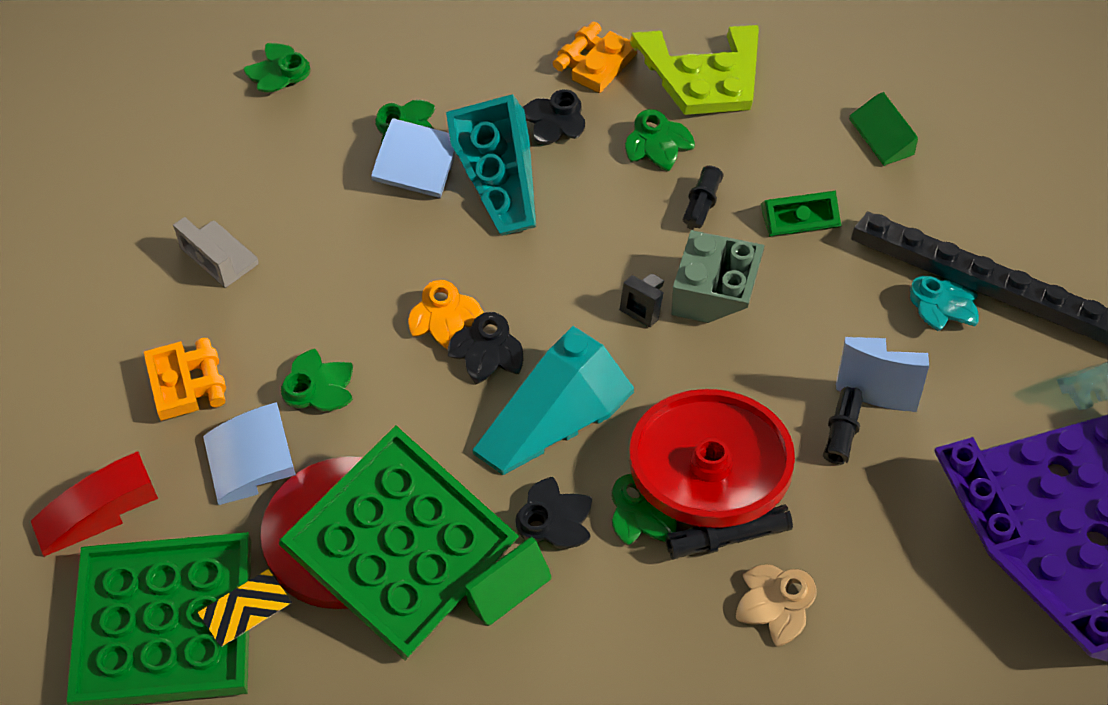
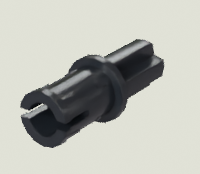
M707 165L703 167L696 187H693L689 192L688 198L690 201L683 215V222L691 230L702 228L710 208H713L717 202L716 192L724 175L716 166Z
M846 386L841 390L835 415L829 418L828 426L830 432L823 452V457L828 462L843 465L849 461L853 437L860 430V424L857 420L863 397L862 391L858 388Z

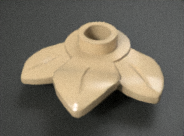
M768 564L758 565L744 573L743 578L751 590L745 593L739 601L736 612L737 621L746 624L769 623L770 634L777 647L785 645L796 638L806 625L805 609L812 605L817 594L816 584L811 575L800 569L782 571ZM798 583L802 586L801 591L795 595L788 594L787 588L789 585Z

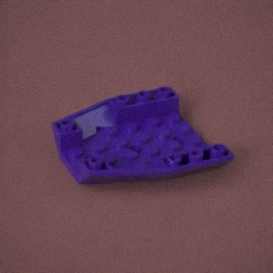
M1108 414L982 451L973 437L936 447L934 453L988 555L1090 657L1108 661V544L1098 545L1091 542L1087 536L1089 532H1098L1108 540ZM1053 464L1061 465L1068 471L1069 475L1061 477L1053 474L1048 466Z

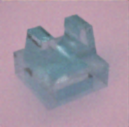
M1108 362L1088 366L1057 379L1062 394L1069 393L1079 410L1094 406L1090 397L1092 390L1096 393L1099 402L1108 400Z

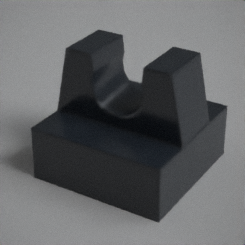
M652 273L642 280L633 275L630 276L623 284L619 310L648 327L653 326L659 320L664 294L659 289L662 288L664 280Z

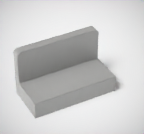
M186 217L173 224L180 248L225 288L259 263L257 257L216 221H211L200 230Z

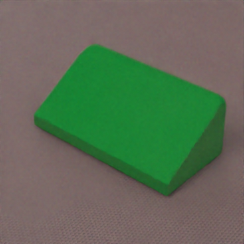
M884 92L877 94L849 115V120L883 166L915 155L918 137Z
M836 190L764 200L760 204L769 237L842 226Z
M533 537L525 540L466 584L468 607L485 625H492L550 581L551 572Z

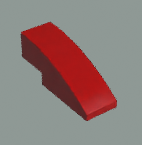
M136 451L108 464L67 489L43 508L31 520V524L41 552L45 557L123 524L120 517L121 514L157 500L158 497L140 454Z

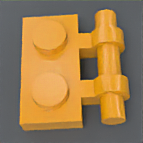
M592 21L587 27L583 26L575 34V39L571 44H565L558 51V57L552 64L560 72L567 66L572 68L573 81L601 93L637 55V51L633 49L629 39L609 31L603 38L598 37L597 35L602 30L601 26L597 22ZM584 48L590 51L586 56L579 54Z
M208 338L198 339L195 342L196 350L186 353L182 341L143 351L157 413L161 421L198 411L197 397L207 396L212 407H220L225 404L224 393L226 391V384L223 376L218 373L219 357L217 351L212 348ZM200 369L202 370L203 377L192 379L190 371Z

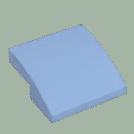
M392 118L373 168L372 181L441 198L448 172L452 169L456 155L450 143L449 133Z
M845 337L836 380V390L841 392L846 386L858 388L862 391V402L887 409L917 412L929 369L928 353L887 352L886 338Z
M277 402L236 416L203 436L219 505L258 495V485L296 475Z

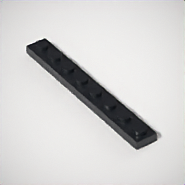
M867 211L854 227L851 240L1108 345V308L1098 301L1087 300L1069 293L1061 286L1047 284L1032 278L1026 272L1012 270L997 264L989 257L978 256L960 249L954 243L935 239L917 228H908L893 222L882 214H873Z

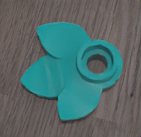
M920 276L913 280L910 286V299L918 308L920 317L932 328L940 331L948 320L972 326L978 324L979 314L977 307L973 303L978 295L974 290L950 280L940 281L930 276Z

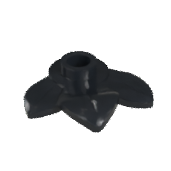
M558 90L552 94L550 99L537 98L522 107L525 111L526 121L535 124L533 137L538 144H552L559 140L563 134L569 138L576 139L585 130V119L580 114L582 111L581 101L576 93L571 90Z
M496 312L480 314L473 321L471 327L464 328L455 333L448 346V357L454 359L465 358L467 372L475 384H480L486 380L498 366L510 373L519 374L524 361L523 348L520 341L509 334L510 329L507 320ZM490 324L495 325L497 331L493 334H487L483 331L484 327Z
M554 477L543 479L535 483L528 491L527 504L516 515V530L526 540L531 537L536 542L546 540L558 548H573L583 545L591 538L589 531L582 523L589 515L592 498L582 494H560L559 486ZM533 521H540L543 523L540 526L529 525Z

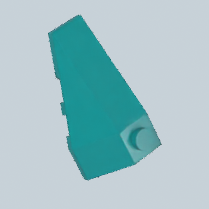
M511 94L447 111L450 143L478 191L499 233L503 236L535 228L536 216L530 140L525 111L515 96Z
M572 326L545 353L473 448V455L500 474L505 475L544 454V450L548 446L563 438H566L568 441L577 436L578 430L595 421L599 424L610 418L634 393V387L603 344L575 326Z

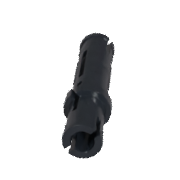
M783 504L774 507L765 515L744 524L717 528L696 526L683 531L666 533L665 541L668 553H670L671 559L674 560L707 551L708 554L719 551L718 548L729 544L789 531L793 528V521L787 505Z

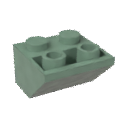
M691 230L673 285L671 315L709 323L748 308L765 245Z

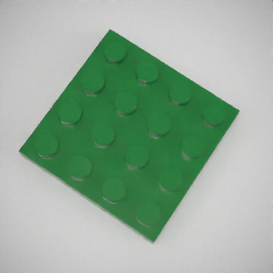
M395 425L280 539L279 545L406 661L466 596V584L496 563L518 539L519 535Z
M249 532L81 547L66 703L68 705H131L248 694L249 630L220 647L198 612L250 580L251 538Z

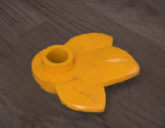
M435 280L426 285L422 292V301L411 310L408 318L409 329L413 337L430 332L434 339L448 350L450 340L454 334L464 329V326L471 327L473 321L483 313V310L474 298L459 294L458 289L451 282ZM442 292L448 297L444 301H438L434 298V295Z

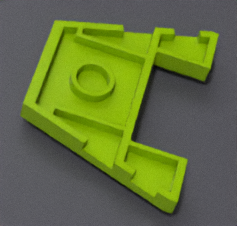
M758 25L729 27L727 39L732 52L687 54L681 56L669 55L662 31L632 32L631 46L635 51L640 50L645 57L644 63L650 71L655 70L661 77V85L684 115L751 110L755 85Z

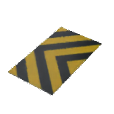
M267 569L205 607L198 614L220 647L285 608L292 601L270 570Z

